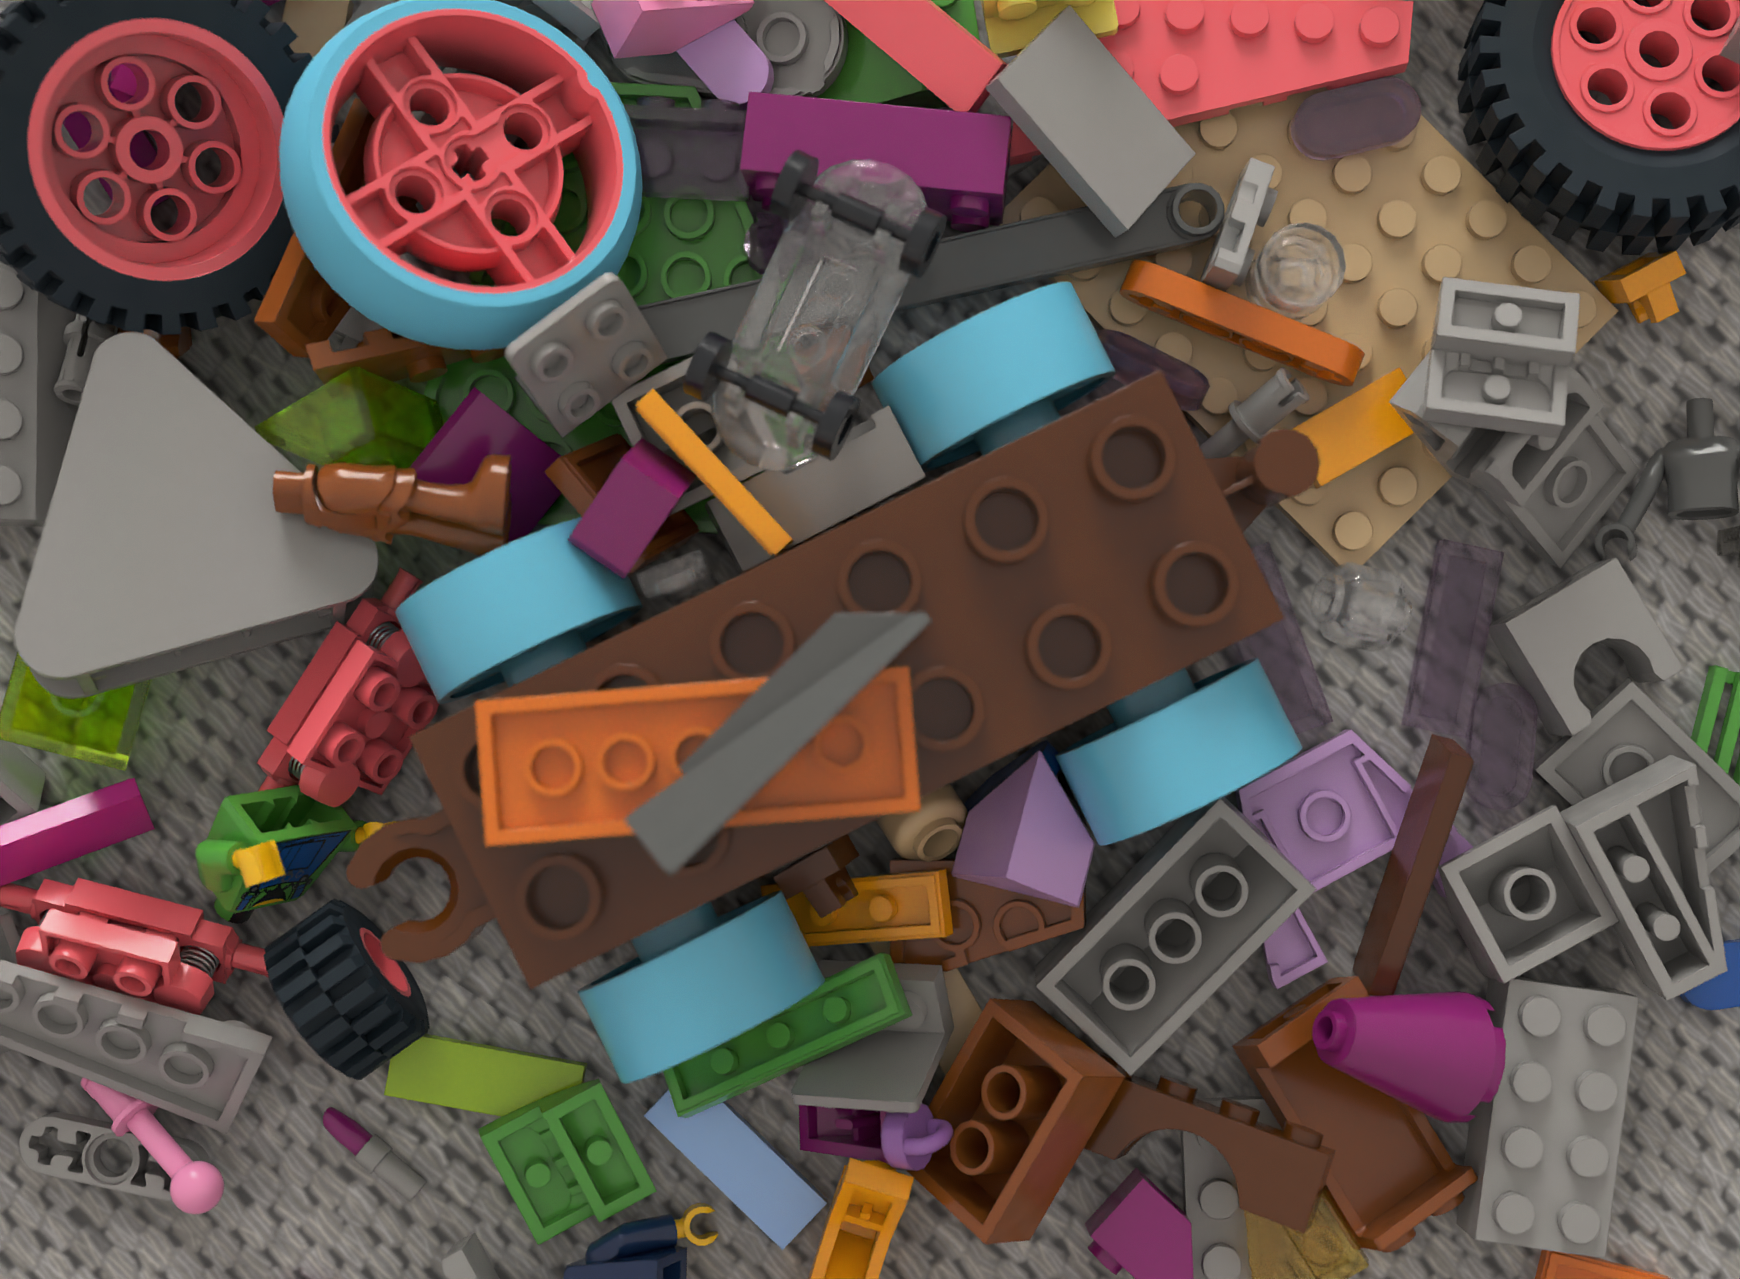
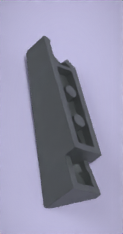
M925 612L835 613L678 767L685 774L684 776L635 809L624 821L671 877L931 623L932 619Z

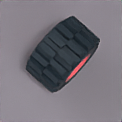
M332 899L267 945L264 960L269 981L277 1000L303 1039L331 1067L349 1078L362 1080L428 1033L430 1022L423 995L405 962L391 960L382 952L380 944L384 934L359 910L341 900Z

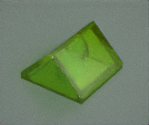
M17 651L0 711V740L126 771L152 679L85 698H62L51 694L37 682L29 666L23 661Z

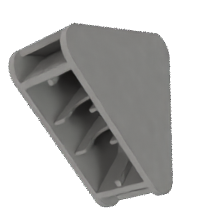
M137 332L120 333L106 339L95 350L14 628L15 645L21 658L29 666L33 676L45 690L53 695L67 699L89 697L332 629L336 621L346 625L362 598L373 597L374 579L378 569L376 545L373 540L366 537L338 533L325 526H322L320 529L307 525L304 515L276 512L272 492L275 471L301 472L154 338Z

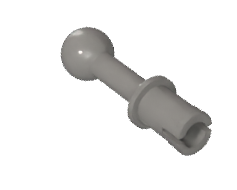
M1282 367L1276 372L1275 376L1242 403L1237 400L1233 401L1228 406L1233 419L1200 445L1205 459L1227 457L1249 438L1256 443L1299 405H1303L1309 400V395L1304 386L1297 378L1289 382L1288 379L1292 377V373Z

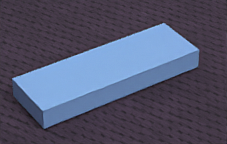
M668 1089L644 1115L782 1250L827 1204V1198L726 1101L689 1118H682L677 1116Z

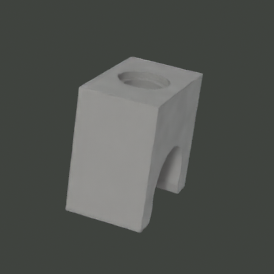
M1617 558L1588 565L1485 626L1550 736H1573L1592 725L1590 711L1579 700L1575 689L1574 671L1581 654L1593 643L1600 642L1614 649L1624 660L1628 674L1639 683L1666 681L1684 670Z

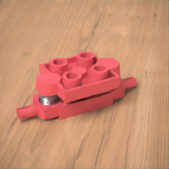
M400 567L397 575L381 599L362 598L346 625L336 621L266 730L274 737L257 761L262 771L267 774L258 791L299 785L300 791L303 794L333 808L349 800L358 786L379 795L383 794L390 781L399 773L404 759L413 747L409 736L423 730L432 721L440 705L395 615L397 607L416 593L420 585L424 583L421 579Z
M44 878L38 890L14 883L0 886V907L30 914L31 918L35 919L38 926L28 927L23 931L15 952L18 965L197 1015L202 1014L214 996L213 981L226 984L227 979L235 968L268 977L264 960L265 949L242 943V939H239L233 927L204 920V912L201 909L78 878L74 886Z

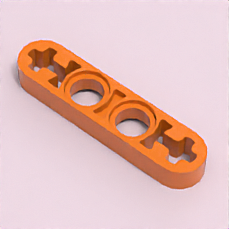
M1142 260L1132 261L1120 289V294L1134 304L1332 384L1353 386L1365 353L1360 348L1345 340L1151 262Z

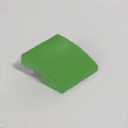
M599 1078L539 1099L478 1129L483 1144L538 1245L593 1215L596 1216L600 1223L657 1191Z

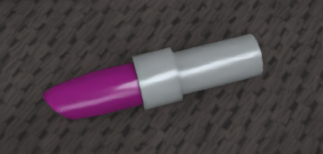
M329 1107L326 1109L323 1115L325 1129L356 1156L354 1160L370 1173L375 1172L411 1202L427 1181L391 1152L393 1148L378 1135L372 1136L356 1121L335 1108Z

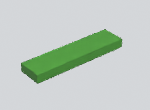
M881 952L825 978V982L819 988L773 1017L695 1057L663 1070L677 1116L689 1118L913 1016L890 954Z

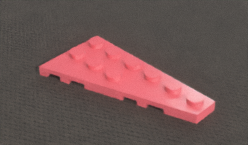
M1114 0L1118 19V32L1115 35L1098 39L1173 127L1227 115L1230 109L1262 102L1263 106L1286 101L1289 95L1325 87L1328 90L1404 73L1409 63L1414 1ZM1014 121L1010 148V166L1032 161V156L1042 154Z

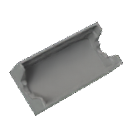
M1521 975L1505 984L1489 978L1486 1001L1491 1004L1495 1011H1487L1493 1026L1503 1028L1506 1040L1505 1069L1498 1092L1490 1103L1479 1102L1474 1110L1471 1111V1115L1477 1117L1470 1120L1464 1166H1471L1478 1176V1180L1462 1191L1465 1198L1458 1206L1456 1224L1475 1240L1606 1259L1639 997L1614 988L1588 985V987L1569 986L1536 980Z

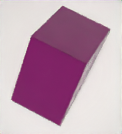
M642 437L616 466L569 536L568 541L624 579L697 476Z
M799 1105L800 1150L888 1163L884 1157L881 1143L882 1125L887 1112Z

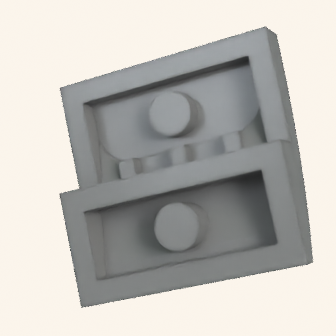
M1443 277L1432 334L1422 420L1559 438L1565 426L1569 366L1576 353L1580 294Z

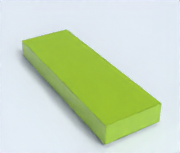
M425 1034L390 1059L384 1095L502 1117L539 1099L584 1083L587 1063Z

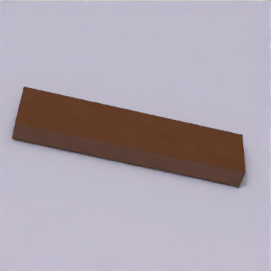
M1431 735L1354 961L1352 971L1360 978L1368 994L1372 996L1394 995L1474 765L1473 758L1457 742L1450 738Z

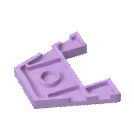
M1344 730L1236 789L1235 794L1238 810L1278 848L1318 891L1393 850L1413 790L1410 788L1411 785L1352 730ZM1453 825L1439 866L1473 848L1457 832L1458 829ZM1437 869L1433 884L1439 895L1446 898L1440 873ZM1299 908L1262 944L1268 979L1276 989L1289 984L1328 962Z

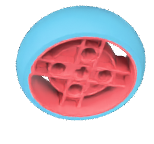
M402 0L360 17L330 39L307 66L287 104L281 127L279 146L281 187L292 228L303 250L327 283L349 305L373 322L411 340L432 346L461 350L506 348L510 343L605 273L618 275L627 258L637 230L643 188L641 161L635 133L619 95L597 64L561 31L530 13L498 1ZM438 67H450L472 71L481 75L488 76L492 79L483 76L464 73L443 74ZM356 93L375 121L370 128L364 148L363 164L366 186L345 197L334 169L331 154V135L339 110ZM423 111L428 113L436 120L438 125H424L418 122L411 112ZM505 134H512L522 138L527 143L529 150L514 147L507 141ZM572 152L583 177L588 211L585 235L575 254L553 225L562 199L564 176L562 158ZM454 167L456 168L459 175H461L463 172L467 170L471 175L474 176V181L471 179L469 174H467L463 178H459L453 171ZM405 196L417 200L422 205L425 213L413 214L404 210L398 204L396 198ZM502 219L509 222L515 228L518 236L510 237L501 234L494 228L491 220ZM408 252L428 264L451 271H487L498 287L471 286L441 279L419 270L399 258V256Z

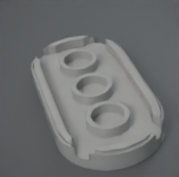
M754 0L755 3L751 9L734 20L762 50L772 64L774 82L770 93L813 98L821 95L836 80L846 60L849 41L845 18L824 0ZM600 27L601 40L607 54L611 57L613 64L632 82L638 84L695 86L699 96L718 99L676 51L671 54L614 59Z

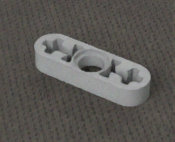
M52 1112L29 1123L20 1136V1156L25 1165L36 1173L173 1202L170 1195L172 1179L164 1170L153 1168L145 1173V1180L139 1179L147 1160L157 1161L151 1155L148 1159V1151L132 1132H126L121 1137L116 1136L111 1129L113 1123L63 1112ZM53 1128L58 1129L57 1139L59 1141L78 1145L85 1141V1133L91 1134L83 1149V1153L63 1150L54 1155L52 1159L47 1157L48 1147L39 1144V1136L51 1132ZM172 1136L192 1161L210 1163L209 1157L201 1145L189 1139ZM107 1139H119L129 1146L132 1153V1163L125 1173L117 1174L110 1172L102 1164L100 1151ZM82 1155V1167H79L77 1162Z

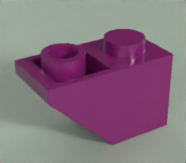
M1136 1167L1084 1223L1090 1237L1094 1240L1088 1246V1249L1115 1275L1124 1268L1135 1279H1194L1191 1222L1184 1211Z

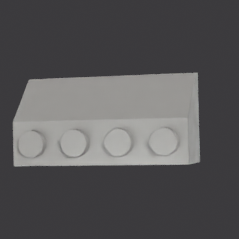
M0 261V526L44 527L79 408L78 405L67 403L58 398L54 391V386L58 382L67 346L63 342L65 327L68 323L75 321L77 313L61 307L48 300V297L28 287L16 277L18 273L11 266Z
M1222 796L1183 815L1086 914V926L1083 929L1068 933L1034 967L1036 987L1132 1076L1316 891V888L1249 819Z

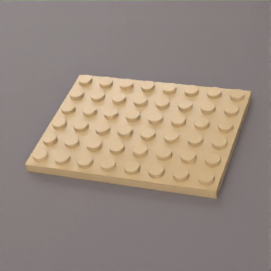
M1384 77L1328 90L1325 87L1289 95L1286 101L1263 106L1262 102L1230 109L1227 115L1174 127L1196 154L1166 187L1170 188L1188 183L1209 185L1220 194L1224 203V212H1226L1240 173L1250 158L1275 166L1269 187L1278 190V193L1264 227L1255 226L1249 245L1250 249L1255 250L1252 263L1241 287L1231 284L1226 292L1345 340L1360 348L1365 353L1353 386H1340L1323 381L1143 308L1120 294V289L1129 266L1134 260L1151 262L1199 281L1218 231L1208 241L1199 245L1049 278L1054 284L1060 282L1072 283L1089 319L1145 376L1160 369L1162 370L1183 414L1208 439L1233 419L1228 408L1233 401L1237 400L1241 403L1275 376L1276 372L1282 367L1292 373V377L1288 379L1289 382L1295 378L1300 381L1309 395V400L1303 405H1299L1271 428L1267 434L1282 428L1293 429L1399 367L1406 379H1408L1430 351L1440 285L1443 277L1580 294L1576 353L1618 312L1527 219L1521 216V213L1510 202H1505L1495 191L1496 188ZM1049 163L1004 208L1003 224L1000 225L1085 207L1087 205ZM1185 201L1179 204V214L1187 225L1199 228L1209 224V215L1200 203ZM1413 433L1316 489L1313 483L1302 494L1284 499L1275 504V506L1349 578L1452 476L1419 437ZM1249 438L1227 457L1243 456L1258 444Z

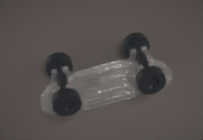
M795 150L780 172L770 202L771 213L789 220V223L733 340L716 332H709L700 342L690 361L683 384L684 393L703 402H706L711 397L712 417L720 438L734 455L751 466L768 471L793 470L810 463L818 455L830 461L837 457L852 430L859 411L860 399L854 395L911 276L917 279L923 276L938 249L945 230L947 216L928 208L923 192L913 179L891 164L873 159L849 160L831 166L817 176L818 158L801 150Z

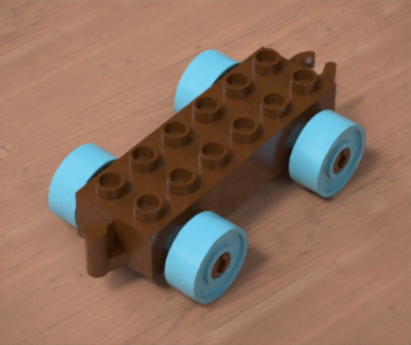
M1060 282L1017 296L959 323L905 354L885 368L872 381V386L882 407L890 406L924 473L949 465L979 451L982 457L589 649L586 643L622 624L643 608V605L628 574L624 579L568 541L569 536L581 518L540 530L466 563L414 593L397 607L395 615L437 702L445 704L472 696L504 682L508 686L507 689L485 700L771 677L835 613L925 612L932 619L931 623L885 667L909 666L920 798L1107 707L1114 721L1113 723L1080 739L1055 755L1098 845L1104 846L1141 834L1196 810L1261 777L1302 750V745L1258 657L1231 666L1195 683L1192 682L1186 667L1285 619L1243 532L1265 508L1272 507L1284 499L1298 496L1311 487L1318 476L1320 459L1317 448L1307 436L1297 430L1284 428L1266 434L1256 442L1258 444L1256 447L1243 456L1205 459L1161 369L1061 418L1059 411L1098 389L1116 374V371L1072 283ZM474 704L409 736L443 809L431 816L409 818L381 827L360 844L347 866L346 875L350 884L356 888L371 887L392 878L398 866L406 860L415 857L434 861L448 875L451 886L450 897L441 913L432 919L424 921L407 920L391 928L383 935L380 944L381 950L391 960L423 963L448 956L479 935L487 922L496 918L531 990L631 940L638 957L597 978L578 991L621 1083L625 1084L673 1067L751 1029L800 1001L825 982L781 890L767 894L720 916H717L710 901L887 814L722 827L671 877L659 865L636 834L485 846L476 710Z

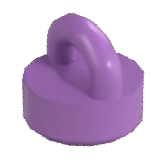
M921 1103L919 1110L915 1113L887 1112L881 1132L884 1157L893 1168L921 1170L930 1161L932 1153L947 1145L952 1139L954 1133L952 1125L945 1120L933 1119L932 1112L923 1103Z

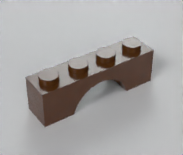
M1099 1054L1122 1073L1125 1078L1084 1149L1116 1160L1127 1155L1144 1136L1153 1131L1176 1129L1193 1133L1211 1143L1227 1160L1236 1179L1240 1209L1305 1233L1312 1226L1336 1150L1321 1145L1324 1137L1322 1133L1285 1121L1282 1131L1258 1122L1260 1111L1251 1106L1227 1098H1222L1220 1107L1196 1099L1195 1096L1198 1088L1189 1083L1164 1075H1160L1158 1084L1134 1076V1074L1131 1076L1108 1054Z

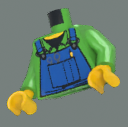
M299 785L225 796L207 839L199 843L195 850L199 878L202 884L216 895L214 908L217 914L228 922L242 924L248 921L255 909L297 900L307 892L338 852H356L360 844L381 827L398 821L366 823L363 820H352L341 805L333 808L303 794L300 791Z

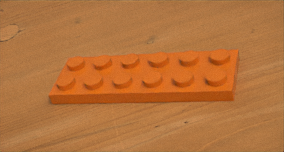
M909 666L884 668L723 827L921 811ZM770 677L475 701L485 846L635 834L624 819L635 809L684 776L685 774L678 767Z

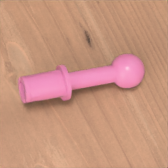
M82 1078L81 1087L96 1100L113 1121L111 1129L115 1135L121 1137L126 1132H132L172 1179L170 1195L177 1208L188 1214H202L210 1211L219 1203L224 1192L222 1174L214 1165L208 1162L191 1160L153 1115L158 1109L157 1106Z

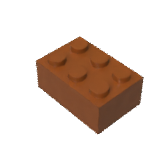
M990 998L928 1106L932 1112L933 1119L945 1120L952 1125L953 1137L947 1145L932 1153L931 1159L925 1168L918 1171H906L985 1245L1029 1241L1125 1076L1034 1001Z

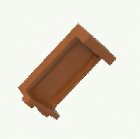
M1358 976L1335 977L1313 989L1232 1045L1282 1130L1285 1121L1311 1128L1324 1135L1321 1145L1336 1150L1322 1196L1352 1246L1388 1253L1409 1243L1416 1235L1414 1227L1427 1217L1445 1214L1461 1204L1465 1198L1462 1191L1476 1182L1478 1176L1471 1166L1457 1165L1453 1162L1424 1113L1341 1072L1321 1060L1312 1037L1313 1024L1317 1015L1334 999L1371 997Z

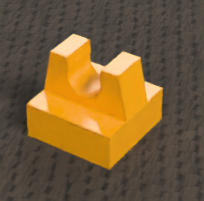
M1676 250L1662 254L1651 252L1599 278L1594 283L1599 292L1611 304L1627 303L1637 323H1642L1650 319L1651 323H1658L1679 312L1670 282L1685 275L1686 271Z

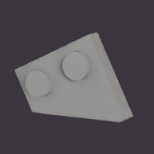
M1250 158L1240 173L1199 282L1224 292L1227 291L1231 284L1241 287L1255 254V250L1249 248L1255 226L1264 227L1277 197L1278 190L1269 187L1275 166L1254 158Z

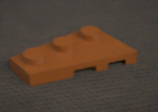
M386 328L364 332V340L359 342L355 348L333 352L329 340L305 345L314 372L336 400L346 397L347 401L351 403L375 398L385 392L384 385L408 377L412 383H420L438 378L448 371L446 365L472 358L474 363L496 360L505 356L507 349L506 347L488 350H461L432 346L408 339Z
M893 858L890 860V874L946 869L953 934L947 937L890 941V956L893 963L941 965L943 972H947L1006 951L1010 952L1083 929L1086 926V883L1080 906L1077 908L953 877L951 873L955 859L942 858L931 862L909 860L906 858Z

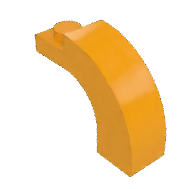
M850 1158L848 1164L844 1165L808 1279H879L891 1239L909 1200L914 1177L899 1173L895 1168L881 1161L867 1160L863 1162Z

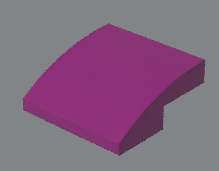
M474 387L409 468H415L416 479L441 484H466L472 481L480 464L487 455H511L510 493H512V512L509 544L527 536L561 495V491L544 472L561 455Z

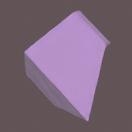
M1040 750L968 812L951 875L1079 908L1095 843Z

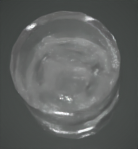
M1302 222L1283 227L1270 237L1252 260L1245 278L1249 301L1301 322L1326 303L1342 284L1346 269L1344 250L1336 237L1322 226Z

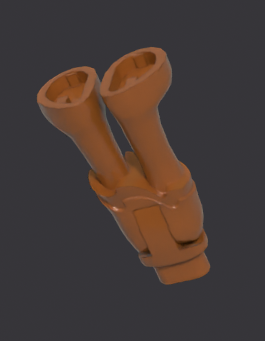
M503 454L487 455L480 464L472 481L466 484H441L416 479L415 468H396L395 464L364 465L340 462L325 464L320 471L318 465L307 464L305 473L276 470L272 487L275 511L304 515L307 525L320 529L322 526H325L338 533L366 537L375 542L381 541L391 545L394 534L411 535L464 550L477 556H483L509 542L512 512V493H510L511 455Z

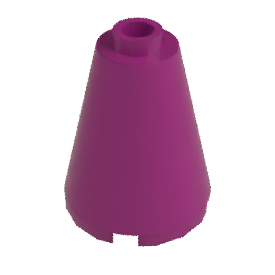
M1453 991L1334 999L1317 1015L1313 1024V1041L1318 1055L1324 1063L1443 1122L1464 1123L1477 1117L1469 1113L1474 1110L1479 1102L1490 1103L1498 1092L1505 1069L1506 1040L1503 1028L1493 1026L1487 1011L1495 1010L1488 1001L1467 992Z

